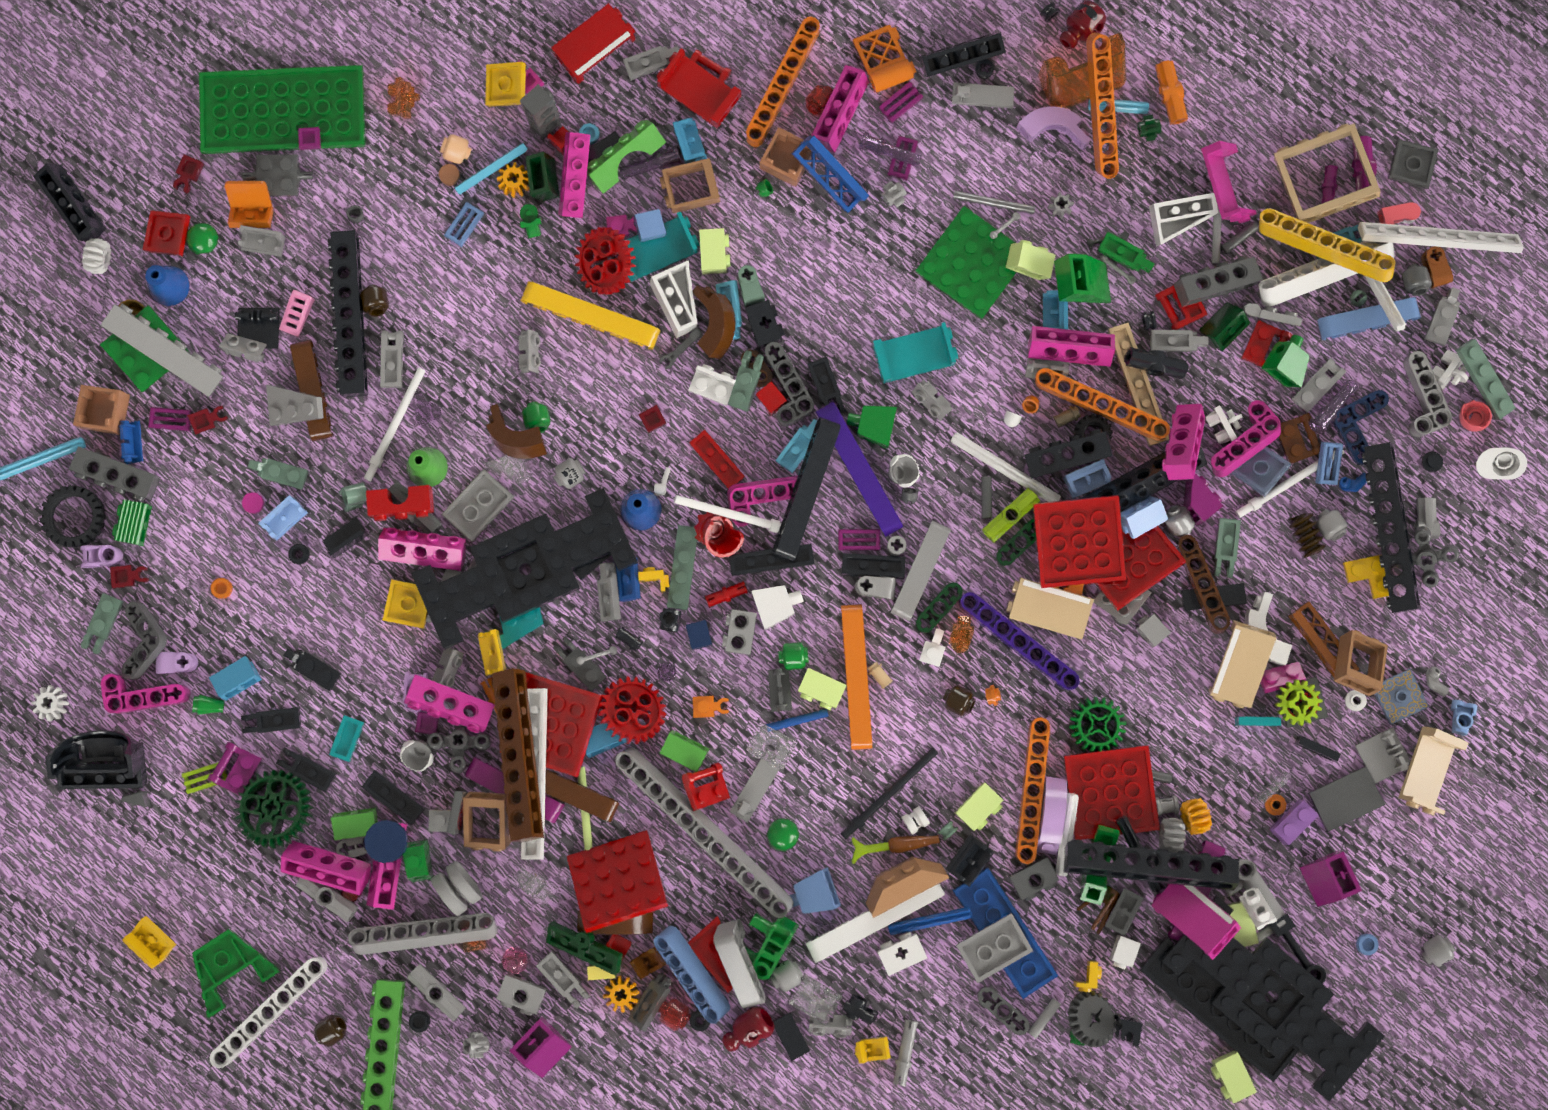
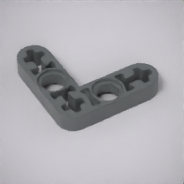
M132 601L126 606L125 615L142 641L123 664L122 675L128 680H138L165 648L167 637L145 604ZM147 621L148 629L145 631L144 623ZM145 650L147 656L146 659L143 661L142 653Z

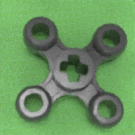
M1421 526L1414 532V539L1418 543L1419 548L1415 553H1412L1413 563L1423 568V584L1428 588H1433L1439 582V575L1434 569L1435 564L1439 561L1455 562L1459 557V550L1453 544H1448L1442 549H1434L1429 543L1431 531L1427 527ZM1420 534H1425L1426 536H1425V537H1420L1419 535H1420ZM1448 552H1453L1454 554H1453V555H1448L1447 553H1448ZM1400 564L1395 565L1398 569L1402 570V566Z
M460 724L458 726L454 725V731L448 736L437 732L430 734L427 743L433 750H440L443 747L451 748L453 757L449 763L450 768L455 773H462L467 767L464 753L468 748L474 747L484 751L491 746V739L487 734L479 733L476 736H469L465 731L466 726ZM458 737L463 741V744L460 746L455 741ZM434 739H439L437 744H433ZM485 739L486 742L484 744H479L480 740ZM461 762L460 767H455V764Z

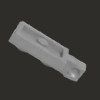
M658 46L625 58L623 62L630 81L666 68L669 65L668 61L674 52L678 53V46L667 49V46Z
M1452 287L1451 290L1449 289L1447 297L1442 296L1438 301L1425 335V340L1443 347L1446 345L1460 308V302L1456 301L1460 290Z
M1193 330L1150 331V351L1192 352L1197 351V347H1207L1208 336H1197V332H1193Z
M602 563L599 564L600 580H597L600 618L602 622L619 620L621 615L615 564Z

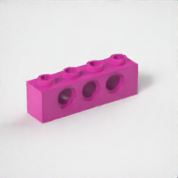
M845 65L811 135L815 136L828 151L833 153L836 152L869 83L863 70Z
M566 132L558 211L560 216L583 218L591 134Z
M1032 326L1028 342V358L1111 367L1115 352L1114 334Z
M1202 404L1177 405L1175 414H1172L1173 426L1170 428L1169 443L1166 444L1165 448L1166 459L1162 461V468L1164 472L1166 471L1168 480L1194 479L1206 419Z
M383 528L378 538V560L421 566L431 565L435 568L457 571L462 570L465 562L466 539L457 536L448 537L435 533H419L414 530L404 531L397 530L396 528Z
M416 674L404 700V703L408 704L407 706L413 710L421 709L428 712L427 714L434 718L442 717L448 719L447 721L450 724L457 726L461 724L468 727L467 729L474 733H483L495 706V704ZM423 695H431L434 701L427 702ZM450 702L454 708L446 709L443 703ZM463 710H471L473 717H467Z
M399 823L406 831L407 824ZM402 857L391 863H381L373 859L366 905L394 910Z
M292 840V844H289L281 855V872L361 895L370 881L371 863Z

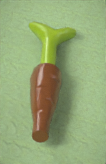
M939 835L897 836L890 838L888 842L864 845L852 837V844L855 847L852 863L855 864L859 858L867 853L882 851L903 853L928 845L939 844Z

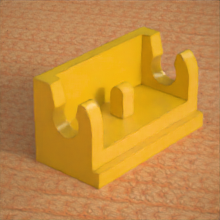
M493 629L489 632L478 633L485 675L489 676L492 673L506 670L499 631Z

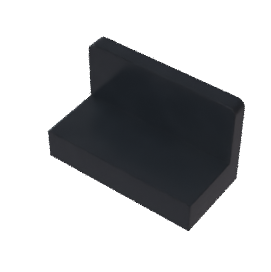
M356 517L322 542L329 550V555L336 558L367 537L369 533Z

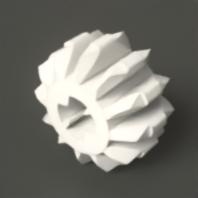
M90 238L83 248V268L93 274H103L108 270V265H110L112 252L110 244L102 239Z
M49 685L47 689L41 687L40 694H33L37 701H32L31 704L37 706L33 712L39 713V719L46 718L47 721H52L54 718L60 719V713L67 712L63 705L67 706L70 703L63 701L68 695L66 693L61 694L62 688L57 687L55 689L54 686ZM49 699L53 700V702L50 704L51 707L47 706V704L50 703Z

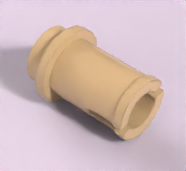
M876 661L867 668L868 674L872 675L881 688L884 689L893 680L882 669V664Z

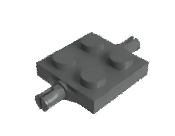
M297 154L256 155L255 172H242L243 181L255 180L266 182L270 197L299 196L301 180H313V171L300 170L299 156Z

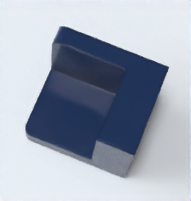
M706 620L686 625L692 651L712 646Z

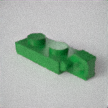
M1110 232L1106 233L1097 250L1137 272L1142 269L1150 273L1155 264L1146 259L1147 255L1143 253L1142 249Z

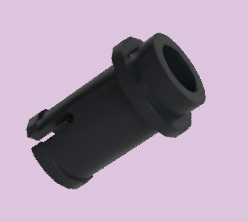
M624 627L615 636V638L629 646L630 651L634 650L636 652L643 643L640 640L641 637L634 636Z

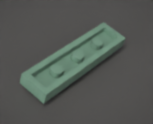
M1470 339L1455 350L1487 406L1490 408L1494 418L1501 420L1516 408L1477 340Z
M678 525L667 608L688 611L697 539H695L697 533L694 527Z

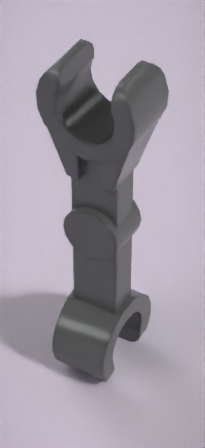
M698 328L694 329L689 337L682 344H679L673 352L662 356L659 363L661 364L663 360L669 359L670 364L665 369H670L677 357L703 336L702 332Z

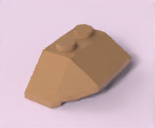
M912 856L875 876L866 905L873 918L949 879V876L940 863Z

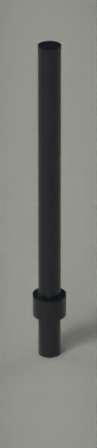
M932 747L860 816L856 815L851 820L852 823L840 833L846 840L857 829L860 830L865 825V822L928 764L938 752Z

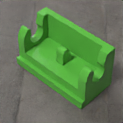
M672 730L660 754L697 772L709 748Z
M376 807L334 813L331 817L334 840L366 836L369 828L378 822Z

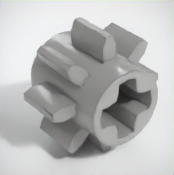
M890 181L883 186L884 192L881 196L889 207L894 204L897 208L904 203V196L907 193L899 182L893 184Z
M1059 192L1056 198L1050 197V201L1053 204H1049L1047 209H1052V217L1060 215V218L1063 219L1065 213L1071 214L1072 211L1068 207H1072L1074 202L1069 201V194L1064 196ZM1058 202H1061L1062 205H1065L1063 209H1061V207L1057 205Z
M483 1032L469 1033V1038H465L463 1041V1050L465 1054H469V1058H484L483 1053L488 1052L490 1047L489 1039L483 1036Z

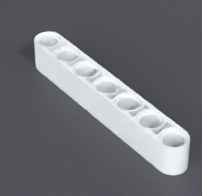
M1374 241L1360 243L1393 258L1395 257L1393 243ZM1319 258L1261 281L1258 285L1261 303L1264 306H1274L1355 275L1357 272Z
M937 884L873 918L870 911H865L854 917L851 921L848 920L835 927L832 931L829 930L818 936L815 940H810L805 944L814 962L817 963L941 898L945 893L941 885Z
M319 956L307 960L210 1054L212 1066L223 1068L240 1055L326 972V960ZM314 961L320 964L319 972H315L312 969ZM298 976L303 977L305 980L303 987H299L296 984ZM282 991L288 993V1002L282 1001L280 997ZM267 1006L273 1009L272 1017H268L265 1014ZM251 1021L255 1022L258 1026L256 1032H252L249 1028ZM235 1036L242 1040L241 1047L235 1046ZM219 1052H223L226 1055L225 1062L219 1061Z

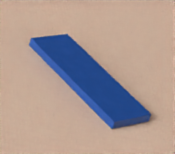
M988 867L980 872L970 887L962 883L952 890L963 908H970L971 920L978 931L1010 913L1014 916L1033 952L1003 969L1022 999L1058 977L1055 969Z

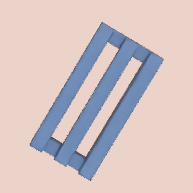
M466 202L444 234V237L462 248L483 217L484 212ZM471 209V212L453 237L451 235L466 211ZM475 213H477L476 217L474 218L470 226L467 228L461 239L458 240L459 236L461 235V233L463 232L471 218L474 216Z
M1321 441L1315 483L1338 485L1343 450L1342 443ZM1334 447H1335V455H1334V462H1333L1332 456H1333V449H1334ZM1332 463H1333L1332 477H1331V480H1329L1330 470H1331V468H1332Z

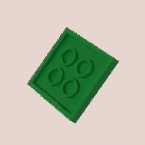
M150 305L135 315L137 318L142 316L150 321L149 326L157 330V328H160L168 333L167 338L171 341H180ZM114 334L100 344L142 393L169 371Z

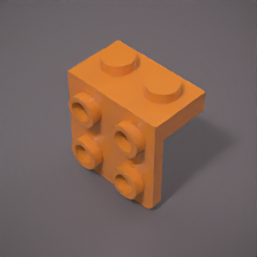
M226 181L224 187L231 207L228 218L229 228H240V225L254 228H270L273 206L266 182Z

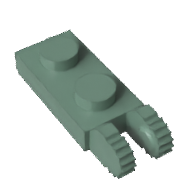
M748 350L742 358L736 382L728 402L729 406L746 412L750 410L764 358L763 355L758 354L755 358L753 369L748 366L752 352Z
M1218 519L1214 576L1220 575L1222 561H1228L1226 569L1227 578H1232L1234 565L1237 561L1241 520Z
M105 593L102 594L86 630L87 633L83 638L81 648L86 650L91 643L93 635H96L99 638L95 642L93 653H100L124 601Z

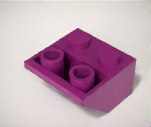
M1197 474L1194 475V479L1186 481L1184 507L1190 511L1196 527L1223 507L1221 497L1216 492L1212 493L1207 487L1209 484L1206 479Z
M1337 850L1299 867L1317 907L1343 900L1362 891L1344 851Z
M541 1017L509 1051L525 1067L543 1078L572 1048V1045Z

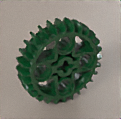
M272 769L271 775L267 771H264V777L256 774L257 780L249 779L251 785L249 787L243 785L246 791L244 793L239 792L238 794L242 799L235 801V803L240 805V808L234 809L235 812L240 813V815L235 817V820L240 822L237 827L243 829L241 833L247 836V840L264 848H268V846L276 848L277 844L280 847H284V841L292 844L291 837L299 839L297 833L299 831L305 833V830L302 828L303 825H310L306 818L313 817L308 813V810L314 809L313 806L308 804L313 801L311 797L307 796L311 793L310 790L305 788L307 785L304 782H300L301 779L299 777H294L290 772L286 774L285 771L280 770L278 773V771ZM282 784V790L276 793L277 786ZM267 785L264 796L256 795L259 790ZM292 789L298 796V803L289 801ZM257 801L256 808L251 810L252 803ZM297 808L296 815L291 817V811ZM250 815L259 817L256 829L250 822ZM283 822L292 823L288 829L281 833ZM269 825H272L271 832L269 834H266V828Z

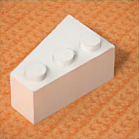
M688 260L652 276L650 280V286L676 338L692 332L697 326Z

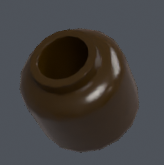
M369 285L361 292L362 308L366 314L378 317L383 315L389 308L387 292L383 287Z
M955 685L951 690L947 689L943 696L945 708L959 716H964L966 713L970 714L976 702L973 692L959 685Z
M327 1015L315 1025V1040L327 1047L335 1045L346 1035V1022L340 1016Z

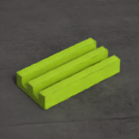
M218 763L181 774L185 781L184 785L187 788V794L216 786V784L210 782L191 788V784L207 780L209 774L189 780L188 777L214 769ZM226 768L224 769V771H223V773H222V776H223V779H222V780H224V781L226 780V778H227V776H228V775H227V772H226Z

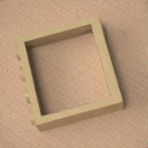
M1343 124L1333 132H1322L1314 139H1303L1295 146L1290 148L1285 146L1274 153V160L1296 219L1310 223L1380 197L1379 185L1355 124ZM1351 135L1370 186L1302 211L1284 160Z

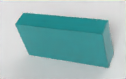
M344 715L329 755L350 762L365 722Z
M1235 717V726H1281V717Z

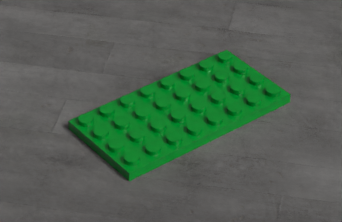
M362 65L199 72L200 152L202 154L300 150L298 128L308 127L320 128L321 149L366 147L364 68Z

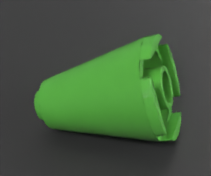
M419 448L407 460V475L417 486L429 485L434 487L441 483L447 475V460L442 452L436 448Z

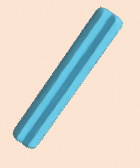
M1090 99L1088 101L1089 110H1091ZM1114 100L1115 112L1147 114L1149 111L1148 102ZM1103 101L1102 103H1100V105H1099V110H1100V111H1103V110L1105 109V107H1106V102H1105V101Z

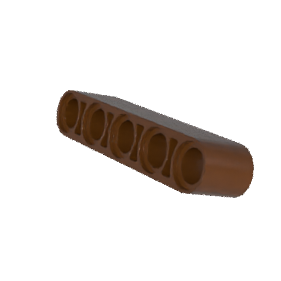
M312 340L290 344L300 393L322 397L324 418L306 421L310 438L314 442L334 437V433L330 430L332 425L329 412H326L327 402L325 393H322L321 389L323 384L321 375L317 371L319 366L316 353H313L312 349L314 345Z
M1184 535L1180 538L1177 545V550L1186 560L1183 566L1209 628L1215 634H1223L1230 625V617L1197 540L1191 535ZM1189 542L1193 549L1189 551L1184 550L1181 544ZM1190 562H1199L1201 568L1198 570L1192 569ZM1198 581H1207L1209 587L1207 589L1200 588ZM1209 599L1216 601L1217 607L1209 608L1206 605V601ZM1214 620H1224L1225 627H1217L1214 624Z
M546 769V794L605 821L612 822L620 802Z

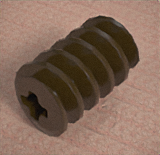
M1303 513L1287 520L1294 521L1289 526L1290 529H1297L1292 535L1294 537L1300 536L1296 544H1303L1299 549V552H1306L1302 559L1320 553L1326 547V544H1319L1323 537L1315 536L1320 529L1312 528L1317 522L1309 521L1314 515L1313 513Z

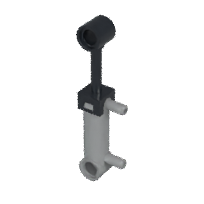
M1239 859V868L1242 864H1246L1248 866V873L1243 876L1239 871V885L1235 890H1225L1226 894L1231 897L1243 888L1245 891L1251 888H1259L1277 921L1267 924L1265 929L1257 933L1258 941L1261 942L1270 935L1277 938L1282 935L1303 968L1309 973L1315 969L1317 971L1316 979L1323 984L1326 980L1325 970L1321 966L1309 962L1289 931L1295 927V924L1289 915L1283 911L1258 873L1256 865L1248 859Z

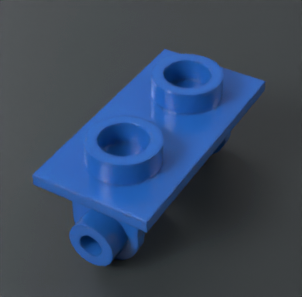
M140 420L134 422L120 421V439L124 440V443H121V459L127 465L143 462Z

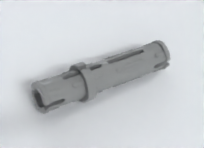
M905 1019L898 1060H895L897 1065L893 1081L895 1085L900 1083L899 1086L906 1087L909 1067L912 1066L910 1060L918 1024L917 1021L911 1022V1020Z

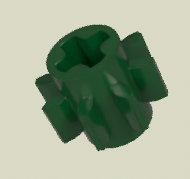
M1153 114L1143 116L1142 122L1137 123L1139 137H1145L1146 142L1156 140L1157 134H1161L1160 120L1153 119Z

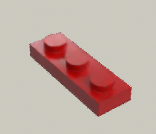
M706 430L689 442L691 447L727 489L734 484L740 483L745 478L743 473Z

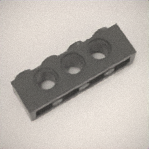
M538 84L520 100L529 126L544 140L549 133H552L561 125L553 94L548 88L545 87L543 89Z
M1246 256L1234 260V263L1228 264V261L1216 265V268L1213 269L1205 267L1198 270L1196 274H1191V272L1179 276L1180 279L1173 285L1181 306L1185 307L1256 286L1263 278L1255 257L1247 259ZM1233 271L1238 274L1239 278L1233 274ZM1215 277L1220 280V283L1215 280ZM1196 282L1201 284L1202 289L1197 286Z
M79 446L69 467V470L75 472L74 476L85 481L87 477L94 479V484L104 488L107 484L114 487L113 491L125 495L126 491L133 494L132 498L144 502L145 498L152 501L161 478L155 474ZM98 464V471L92 473L93 465ZM117 471L118 477L112 481L111 474ZM133 478H137L136 486L131 488L130 481Z

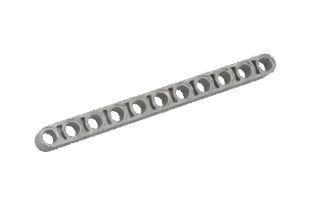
M633 747L626 748L617 754L615 762L618 768L767 911L776 918H783L793 907L791 896L700 809L693 811L689 799L651 762ZM625 755L630 757L631 763L626 761ZM640 769L645 771L646 777L640 774ZM655 784L660 785L661 792L657 791ZM670 798L676 801L677 807L671 804ZM686 813L691 815L692 821L686 818ZM701 828L706 829L708 836L702 834ZM716 843H720L723 846V851L717 848ZM731 858H736L739 865H735ZM747 872L754 876V880L748 878ZM762 887L767 888L770 892V895L765 894L762 890ZM778 902L783 903L785 909H781L778 906Z

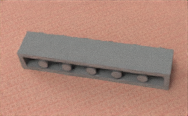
M114 304L101 323L102 327L208 397L212 395L224 378V375L221 374L222 369L213 363L210 366L203 362L204 357L196 352H193V354L185 350L186 345L178 340H175V342L167 338L168 333L160 328H157V330L149 326L150 321L142 316H139V318L131 314L133 310L126 305L121 304L119 306Z

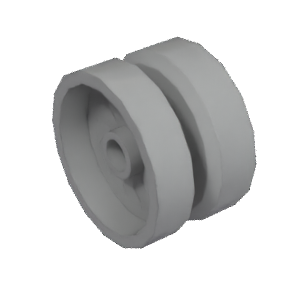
M454 861L446 867L447 875L439 872L431 878V883L447 907L455 915L459 916L468 909L467 902L475 904L483 898V895L465 868L459 862Z

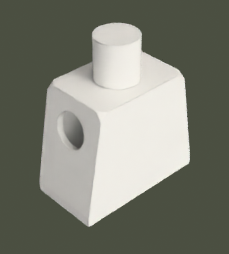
M785 585L751 591L764 630L793 616L795 613L792 606L804 602L800 590L788 594Z

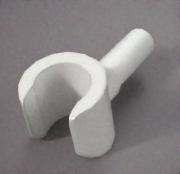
M666 467L661 484L655 483V495L663 496L666 494V484L671 468Z

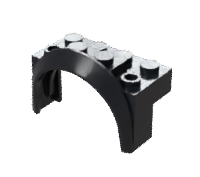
M100 730L80 733L61 741L45 757L47 778L56 779L57 777L58 789L143 788L147 783L143 742H136L120 732ZM79 746H81L82 761L79 758ZM98 761L121 762L118 764H87Z

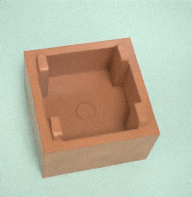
M778 127L760 161V169L797 187L806 169L791 153L804 139ZM805 146L799 154L804 160H811V150Z
M81 385L73 426L83 430L120 435L119 425H121L120 421L126 420L130 395L121 390Z

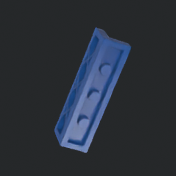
M808 136L791 153L846 213H849L859 201H865L870 196L815 136ZM805 146L811 150V160H804L799 154ZM815 162H822L824 164L825 175H818L815 172ZM829 177H836L839 181V190H832L829 187ZM843 192H849L855 198L848 206L843 202Z

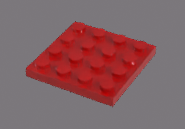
M1118 495L1033 504L1041 588L1126 580Z
M1158 526L1135 539L1131 538L1129 532L1125 534L1122 530L1126 580L1095 583L1117 611L1186 563L1184 557Z
M525 672L527 689H548L546 768L578 777L600 709L599 703L602 702V695Z
M1149 745L1063 756L1068 793H1074L1079 796L1074 840L1094 838L1098 825L1119 830V835H1123L1116 823V819L1121 816L1127 817L1135 833L1160 830Z
M647 830L567 856L586 933L668 907Z

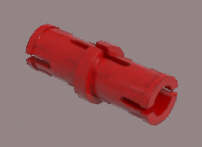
M741 581L727 588L725 586L721 587L722 590L705 595V599L708 601V607L711 608L725 601L727 603L731 602V599L747 594L748 591L744 581Z

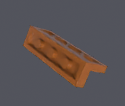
M1308 601L1288 615V617L1334 678L1337 657L1332 655L1326 645L1331 643L1335 644L1338 648L1339 641L1310 601ZM1306 608L1313 614L1312 622H1308L1301 613ZM1314 626L1324 629V640L1315 632ZM1351 658L1350 666L1353 668V670L1358 671V666Z

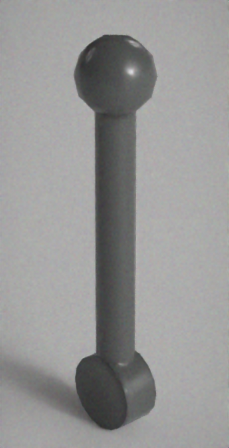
M1122 232L1121 235L1117 236L1123 240H1127L1129 234L1127 232ZM1103 238L1096 240L1088 239L1087 245L1092 247L1094 244L1101 243Z

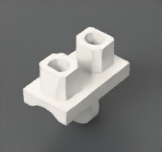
M1447 350L1441 358V362L1448 365L1446 371L1437 365L1433 369L1441 390H1444L1452 377L1454 379L1451 383L1455 386L1459 381L1466 383L1469 379L1465 374L1467 370L1464 365L1459 370L1463 363L1458 354Z
M1220 405L1215 407L1214 411L1205 418L1210 427L1221 423L1224 430L1214 434L1218 444H1223L1228 441L1232 442L1237 438L1230 424H1233L1236 430L1242 428L1238 420L1242 419L1243 416L1242 414L1235 416L1231 409L1226 412L1230 418L1227 420Z
M1251 888L1239 897L1257 930L1277 921L1259 888Z

